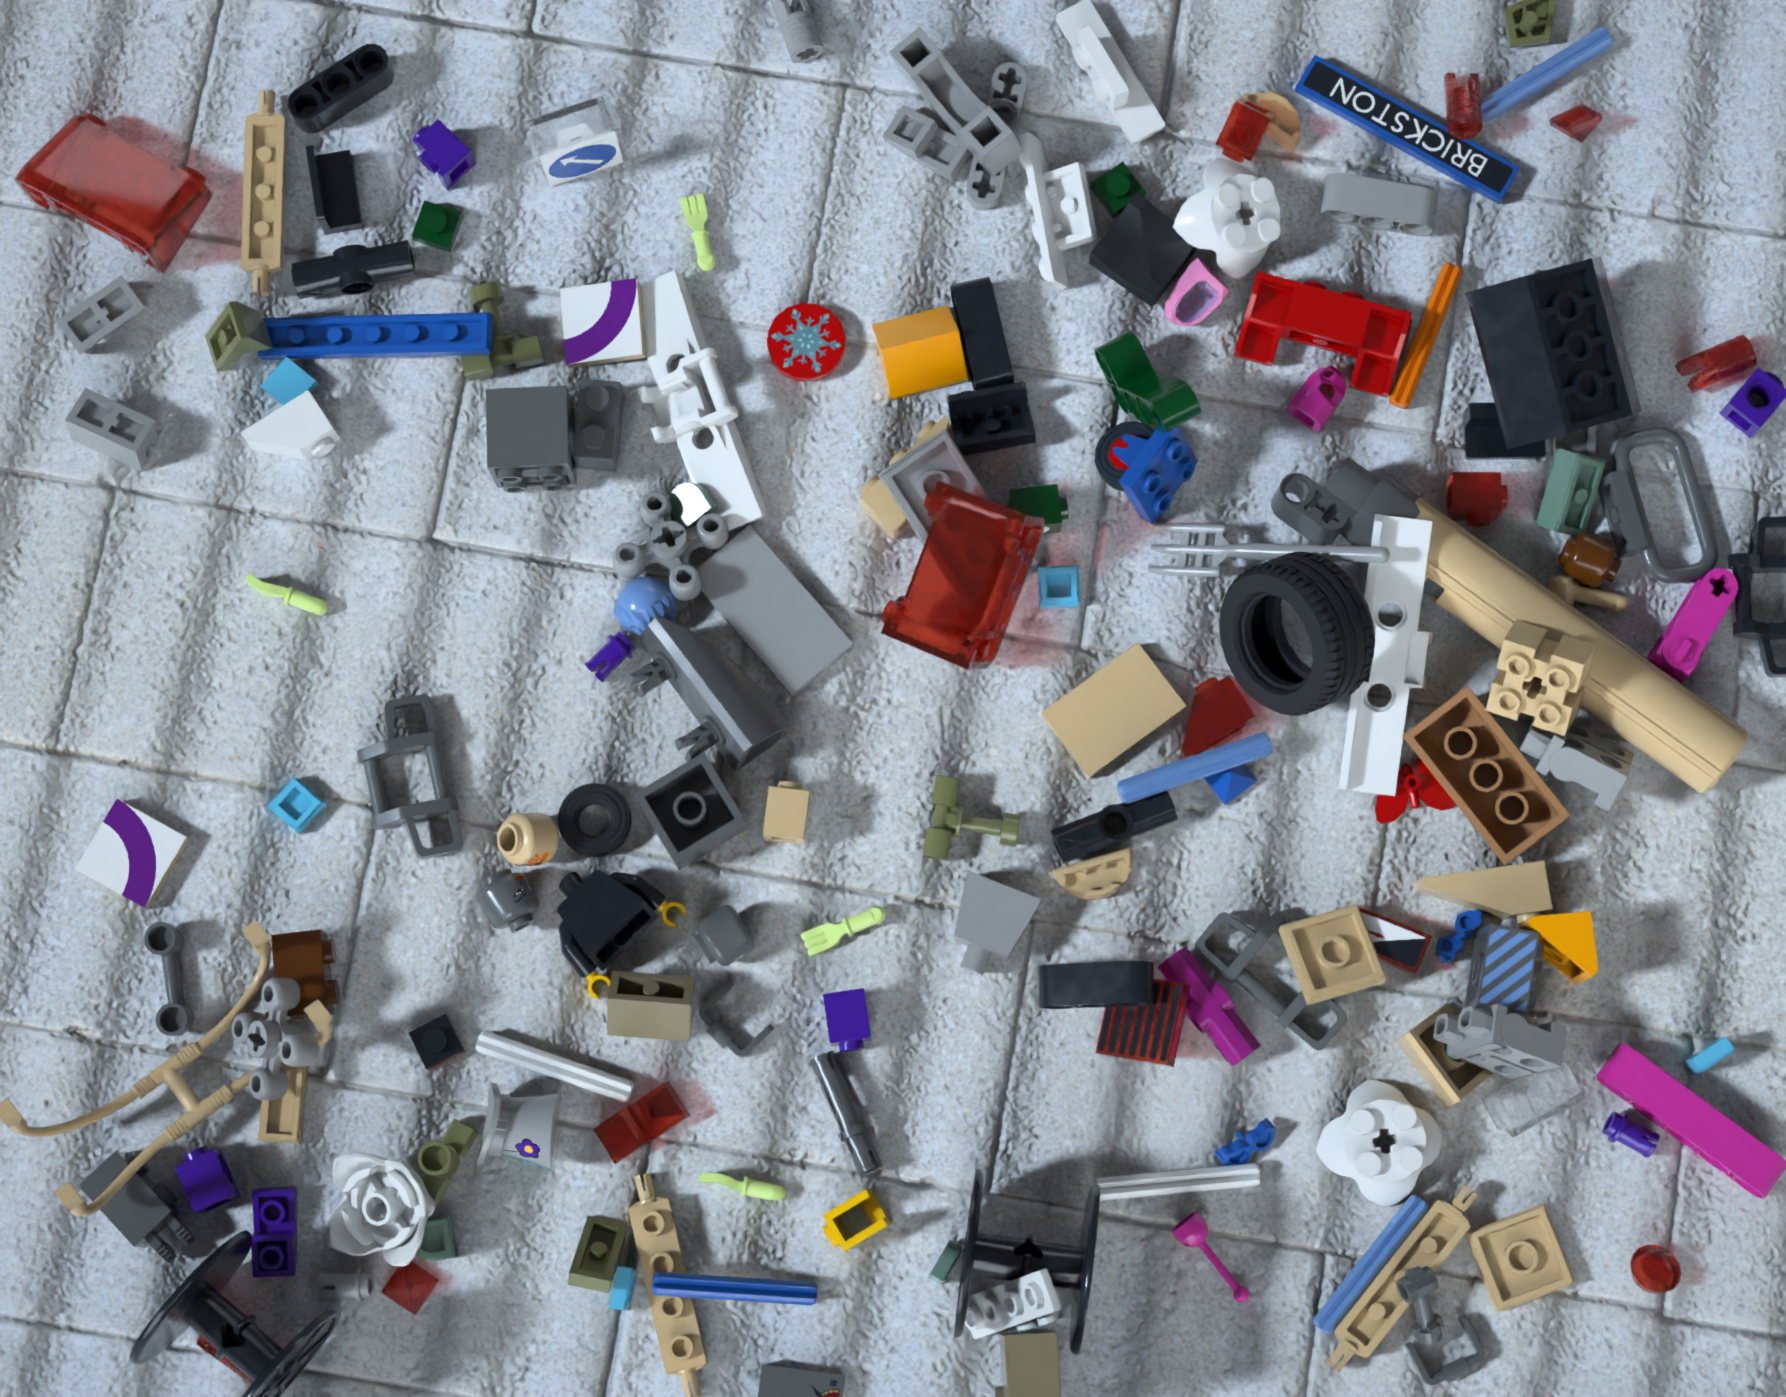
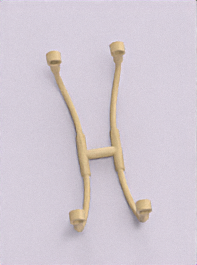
M256 920L242 929L256 954L260 956L256 975L244 995L232 1010L196 1043L191 1042L181 1049L180 1052H177L133 1084L130 1091L89 1114L64 1123L45 1127L28 1126L26 1120L9 1098L0 1103V1118L12 1132L28 1137L59 1135L92 1124L118 1111L138 1097L142 1099L164 1082L187 1112L164 1128L165 1132L146 1147L107 1189L89 1205L86 1204L69 1181L54 1192L74 1216L86 1217L96 1213L163 1146L170 1141L175 1142L179 1137H182L190 1129L224 1106V1104L231 1101L235 1097V1093L249 1085L250 1076L253 1071L228 1086L226 1084L223 1085L216 1092L209 1095V1097L200 1101L179 1071L201 1056V1051L212 1044L232 1025L235 1016L247 1008L263 984L270 966L272 947L269 943V936ZM319 999L304 1008V1011L319 1033L316 1040L320 1048L329 1040L333 1031V1024L331 1022V1015ZM282 1061L280 1068L286 1066V1064H284Z

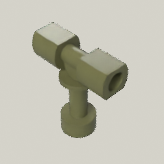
M488 282L473 287L470 290L473 307L482 309L483 312H491L494 316L492 355H460L467 381L495 375L494 368L516 363L517 369L545 363L537 335L514 340L512 334H504L498 305L504 302L501 284Z
M936 775L931 805L935 806L932 828L927 827L923 850L924 858L947 861L951 836L959 838L960 830L1000 836L999 845L1016 846L1021 815L1004 812L1003 820L963 814L964 805L957 804L960 779Z
M455 1118L441 1142H428L421 1147L418 1153V1164L423 1171L421 1178L437 1206L452 1181L449 1177L459 1168L460 1156L466 1157L479 1134L477 1130Z

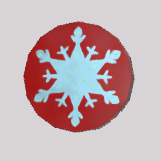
M800 303L787 307L775 317L768 330L767 348L772 364L782 375L797 382L815 379L818 381L829 376L840 365L845 355L846 336L841 322L830 310L818 304Z

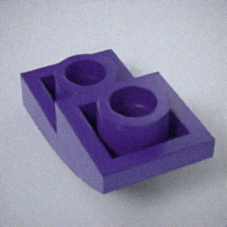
M297 1186L255 1188L252 1191L254 1233L252 1234L251 1254L253 1278L295 1276L297 1265Z

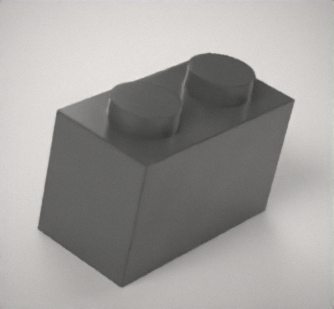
M580 379L572 457L577 468L616 472L625 396L621 382Z

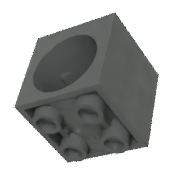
M567 385L486 389L487 468L497 488H503V491L509 493H520L527 491V487L543 486V489L547 491H561L567 489V485H576L577 471L572 457L575 433V407Z

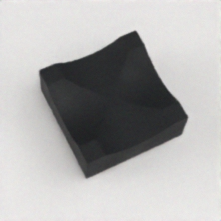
M1136 192L1110 230L1091 251L1089 264L1153 308L1197 248L1188 244L1173 228L1175 221L1167 217L1152 205L1149 200Z

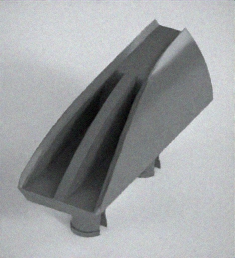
M655 618L647 625L641 644L653 661L636 672L629 674L627 679L630 687L645 681L640 685L636 694L641 698L668 680L698 720L700 726L675 740L678 751L695 744L687 751L684 758L686 761L693 759L713 745H716L733 770L737 771L768 750L787 734L786 731L791 724L759 686L716 647L689 629L666 618Z

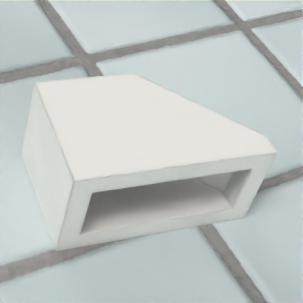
M309 390L240 432L252 450L308 460L313 456L314 458L324 456L334 448V443L340 440V437Z

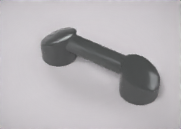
M156 922L147 929L144 936L146 948L153 954L161 955L168 1003L163 1005L157 1012L156 1025L161 1033L177 1037L185 1034L194 1022L193 1010L185 1005L178 958L184 941L180 930L174 925Z

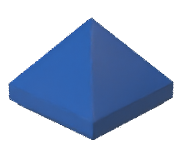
M1245 764L1204 778L1224 805L1258 781Z

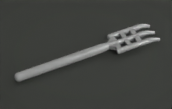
M1155 523L1153 525L1154 529L1171 533H1182L1181 545L1152 544L1150 547L1151 550L1157 552L1179 554L1178 566H1148V571L1169 576L1221 577L1223 574L1221 567L1231 557L1271 560L1288 553L1302 551L1317 554L1332 562L1385 563L1390 558V552L1387 547L1258 543L1231 545L1225 538L1228 532L1226 524ZM1192 533L1199 534L1197 545H1191ZM1209 534H1215L1214 545H1208ZM1189 555H1196L1194 566H1188ZM1206 555H1213L1211 567H1205Z

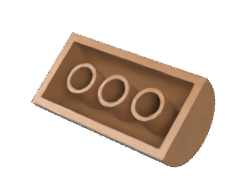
M1466 686L1406 732L1403 738L1505 866L1571 815L1491 714L1485 711L1486 708L1472 690Z

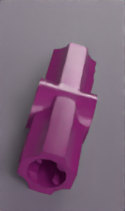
M1185 946L1166 959L1157 969L1173 990L1176 985L1181 986L1179 998L1183 1002L1181 1006L1184 1012L1202 1034L1206 1033L1225 1061L1233 1067L1261 1045L1235 1012L1236 1006L1224 988L1216 980L1210 979L1201 964L1191 954L1192 952Z

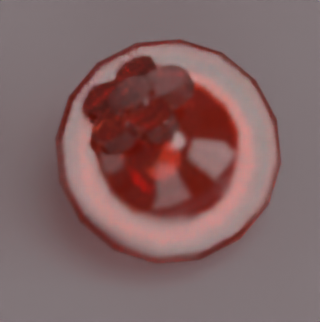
M1645 1245L1638 1248L1632 1255L1630 1262L1632 1278L1642 1290L1649 1293H1666L1673 1290L1680 1282V1265L1674 1255L1667 1249L1657 1245Z

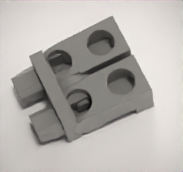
M1534 717L1519 750L1538 759L1536 771L1547 775L1550 770L1558 780L1565 782L1575 781L1596 792L1593 804L1609 811L1628 778L1634 753L1576 725L1570 726L1565 736L1533 726Z
M1497 1003L1480 1009L1469 1006L1463 1008L1461 1013L1455 1016L1447 1013L1438 1015L1435 1021L1433 1037L1435 1040L1447 1044V1057L1455 1060L1462 1058L1466 1062L1513 1079L1533 1074L1534 1071L1541 1072L1561 1067L1566 1026L1555 1022L1533 1026L1528 1024L1525 1018L1517 1013L1507 1014L1508 1007Z

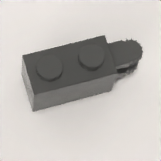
M115 1151L79 1187L93 1202L138 1155L134 1152L128 1155L126 1152ZM145 1163L100 1210L133 1247L144 1248L149 1243L165 1261L171 1263L177 1256L174 1253V1249L162 1239L159 1233L169 1225L176 1236L188 1245L196 1237L178 1217L181 1212L173 1205L177 1201L176 1196L162 1182L155 1185L146 1175L150 1169Z

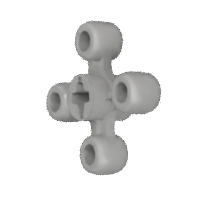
M650 492L641 500L640 512L643 521L653 528L651 539L649 542L639 546L630 542L617 546L612 556L614 569L621 577L632 579L638 577L644 571V567L657 563L662 569L670 571L669 586L674 597L682 601L692 600L700 593L702 584L698 571L688 564L690 553L698 547L715 550L724 546L729 536L727 523L720 515L710 513L702 516L696 526L684 529L678 522L671 521L672 506L669 498L662 492Z
M271 978L264 983L261 997L264 1006L270 1010L268 1017L261 1012H242L235 1016L232 1023L234 1040L239 1044H246L254 1058H263L261 1068L253 1071L249 1080L250 1092L258 1100H278L286 1094L288 1078L286 1073L280 1068L281 1061L287 1066L305 1067L313 1064L318 1057L319 1046L316 1038L311 1034L302 1033L299 1023L295 1020H287L288 1010L295 1008L300 1000V987L291 978Z

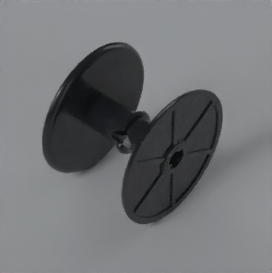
M976 1168L963 1247L954 1338H959L964 1331L972 1276L1012 1281L1046 1268L1054 1287L1073 1289V1298L1076 1304L1071 1307L1069 1346L1071 1352L1078 1355L1084 1334L1095 1257L1100 1202L1099 1185L1092 1186L1087 1196L1079 1247L1034 1241L1032 1234H1027L1025 1239L978 1233L984 1177L982 1171Z
M245 1230L234 1235L217 1248L173 1292L137 1339L131 1350L129 1360L134 1364H142L151 1360L191 1326L217 1349L216 1358L222 1359L226 1357L253 1381L242 1397H280L324 1345L336 1327L341 1312L334 1309L324 1312L308 1324L284 1348H281L254 1324L256 1320L255 1315L245 1316L221 1294V1291L232 1279L250 1251L252 1235L249 1231Z

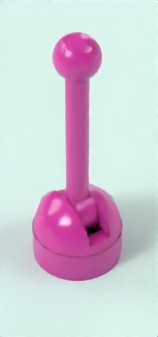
M1195 1211L1180 1221L1171 1230L1177 1240L1186 1247L1199 1246L1232 1288L1234 1299L1240 1303L1246 1302L1250 1297L1248 1288L1238 1284L1206 1243L1208 1226L1199 1212Z

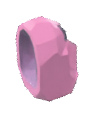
M1197 258L1188 265L1183 275L1171 287L1172 291L1165 302L1164 314L1175 325L1192 326L1202 322L1223 301L1230 290L1211 267L1202 259Z

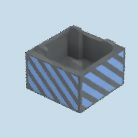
M1491 923L1477 931L1474 937L1463 1008L1474 1006L1480 1009L1498 1003L1508 1007L1507 1014L1517 1013L1523 1017L1527 1015L1528 1009L1535 1008L1537 995L1530 992L1535 959L1542 958L1544 952V944L1538 942L1539 932Z

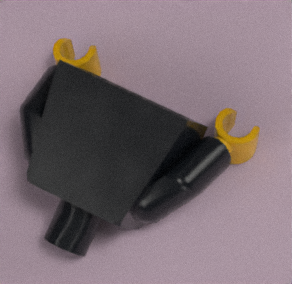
M596 870L584 880L577 872H571L559 884L560 891L567 897L557 908V912L563 919L558 928L561 952L580 978L586 977L589 981L588 992L595 999H601V997L593 989L594 982L602 979L609 987L611 981L609 976L597 973L595 970L597 966L601 971L607 968L659 917L654 912L656 909L661 912L660 918L662 923L669 928H676L677 925L668 920L666 916L668 909L675 908L682 915H686V910L682 904L665 901L666 896L640 875L614 872L608 876L601 870Z

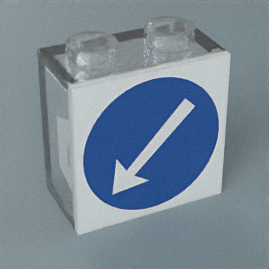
M603 95L527 120L549 187L623 163L619 145L625 144L621 123L615 107L607 109Z

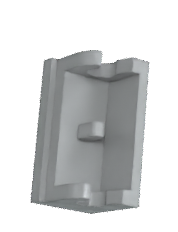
M121 275L56 320V322L79 354H82L146 308Z
M87 388L83 390L65 419L72 440L139 471H143L147 464V447L149 445L156 447L158 442L155 428L157 421Z

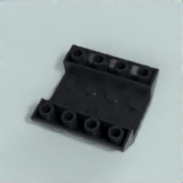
M1602 257L1591 258L1526 275L1466 293L1507 449L1568 434L1631 416L1642 411Z

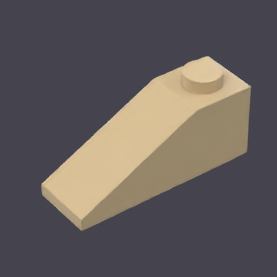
M1544 860L1424 877L1416 882L1418 892L1473 910H1480L1482 913L1500 919L1517 918L1518 925L1532 916H1540L1553 909Z

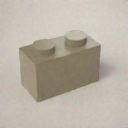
M612 971L607 997V1035L690 1041L694 1017L695 977Z

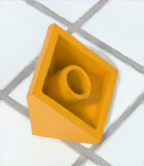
M948 306L872 324L891 400L968 381L959 330Z
M1591 911L1532 916L1515 927L1539 932L1538 942L1544 944L1543 958L1576 985L1593 977L1599 970Z

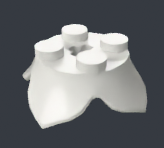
M1217 158L1211 161L1204 170L1202 176L1205 184L1204 189L1189 197L1181 206L1173 228L1188 244L1198 249L1214 251L1216 253L1217 265L1221 271L1231 278L1238 279L1245 276L1260 263L1270 243L1280 236V206L1274 193V186L1269 179L1256 177L1249 169L1239 163ZM1236 211L1240 213V220H1237Z
M1368 1080L1351 1092L1347 1099L1345 1113L1330 1121L1323 1129L1317 1143L1316 1152L1329 1170L1340 1176L1353 1178L1357 1182L1360 1192L1368 1200L1381 1206L1390 1207L1410 1194L1416 1185L1421 1170L1432 1164L1437 1158L1442 1144V1133L1429 1113L1412 1106L1394 1086L1378 1080ZM1379 1130L1386 1131V1136H1391L1393 1145L1388 1146L1387 1154L1381 1153V1147L1375 1148L1373 1145V1139L1380 1135Z
M363 1152L345 1154L335 1158L332 1176L335 1186L343 1192L344 1197L333 1210L329 1221L328 1246L355 1256H364L381 1251L383 1252L384 1260L392 1266L403 1267L409 1265L422 1243L428 1217L435 1210L434 1200L429 1195L422 1178L402 1158L389 1160Z

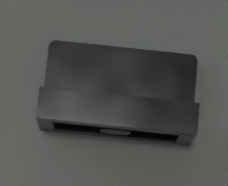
M314 145L306 146L316 218L324 234L328 235L364 228L351 151L344 150L319 155Z
M1469 403L1463 413L1464 452L1467 460L1542 459L1545 456V440L1511 449L1506 448L1495 403Z

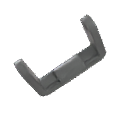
M728 981L701 1006L699 1016L709 1027L706 1032L722 1049L728 1047L737 1057L744 1058L775 1028L769 1024L742 1050L734 1041L735 1037L719 1020L715 1021L707 1013L734 986Z
M1464 1314L1459 1316L1458 1319L1476 1353L1467 1358L1462 1356L1441 1367L1440 1372L1429 1376L1411 1342L1405 1344V1348L1425 1384L1435 1385L1443 1380L1450 1383L1471 1372L1470 1366L1483 1360L1485 1351Z

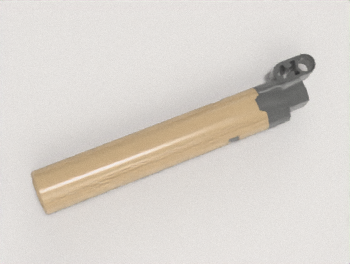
M1348 457L1325 488L1302 473H1291L1282 479L1271 499L1273 513L1288 526L1317 545L1331 544L1341 534L1356 546H1371L1375 514L1433 521L1423 594L1500 650L1504 638L1516 620L1547 629L1546 639L1559 643L1563 635H1567L1595 644L1589 672L1581 687H1584L1579 707L1697 792L1704 793L1709 791L1732 765L1746 744V739L1748 738L1747 730L1465 530L1388 473L1380 480ZM1286 493H1292L1296 495L1300 499V502H1294L1290 500L1286 496ZM1309 506L1312 508L1311 512L1307 511ZM1323 519L1328 520L1329 523H1328V524L1325 523V522L1323 521Z

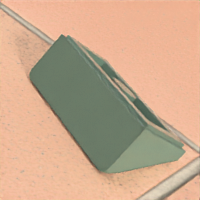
M1561 448L1558 449L1536 520L1537 526L1574 536L1586 530L1606 460Z

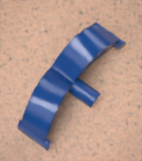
M1468 910L1457 915L1454 924L1456 935H1446L1438 939L1436 955L1439 963H1452L1455 954L1462 950V941L1471 939L1474 930L1478 929L1482 924V913L1480 910Z
M1265 1118L1259 1122L1255 1129L1249 1131L1247 1135L1241 1130L1237 1131L1235 1136L1238 1140H1235L1229 1146L1220 1147L1218 1151H1214V1154L1223 1165L1245 1164L1253 1151L1261 1152L1270 1147L1275 1138L1276 1128L1268 1118Z

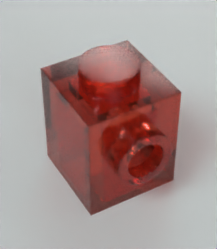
M1240 97L1235 101L1216 145L1224 148L1222 154L1234 161L1243 163L1244 159L1253 160L1276 113Z
M1452 472L1446 481L1447 516L1453 521H1466V525L1472 527L1487 526L1491 524V521L1497 519L1502 509L1507 508L1508 488L1507 485H1501V472Z

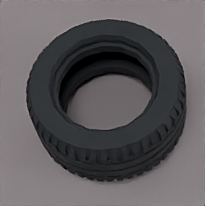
M1310 552L1288 553L1245 570L1234 579L1226 592L1219 620L1221 646L1226 662L1235 679L1244 691L1259 704L1284 715H1304L1349 696L1364 682L1374 657V623L1368 604L1359 587L1348 573L1334 562ZM1282 599L1294 608L1305 624L1312 647L1311 668L1299 659L1289 645L1282 626Z

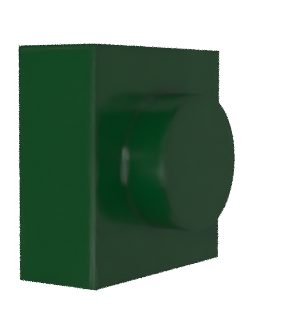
M1121 162L1094 180L1090 186V189L1112 218L1123 212L1136 192L1145 197L1146 193L1124 162Z
M424 200L411 235L413 241L451 253L463 220L462 212Z

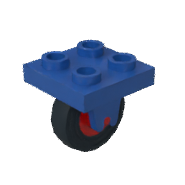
M1122 422L1110 428L1100 438L1095 449V465L1102 480L1113 489L1125 492L1140 518L1151 524H1154L1160 514L1168 510L1173 496L1182 483L1191 478L1198 463L1179 426L1167 433H1163L1157 429L1154 430L1151 426L1142 422Z

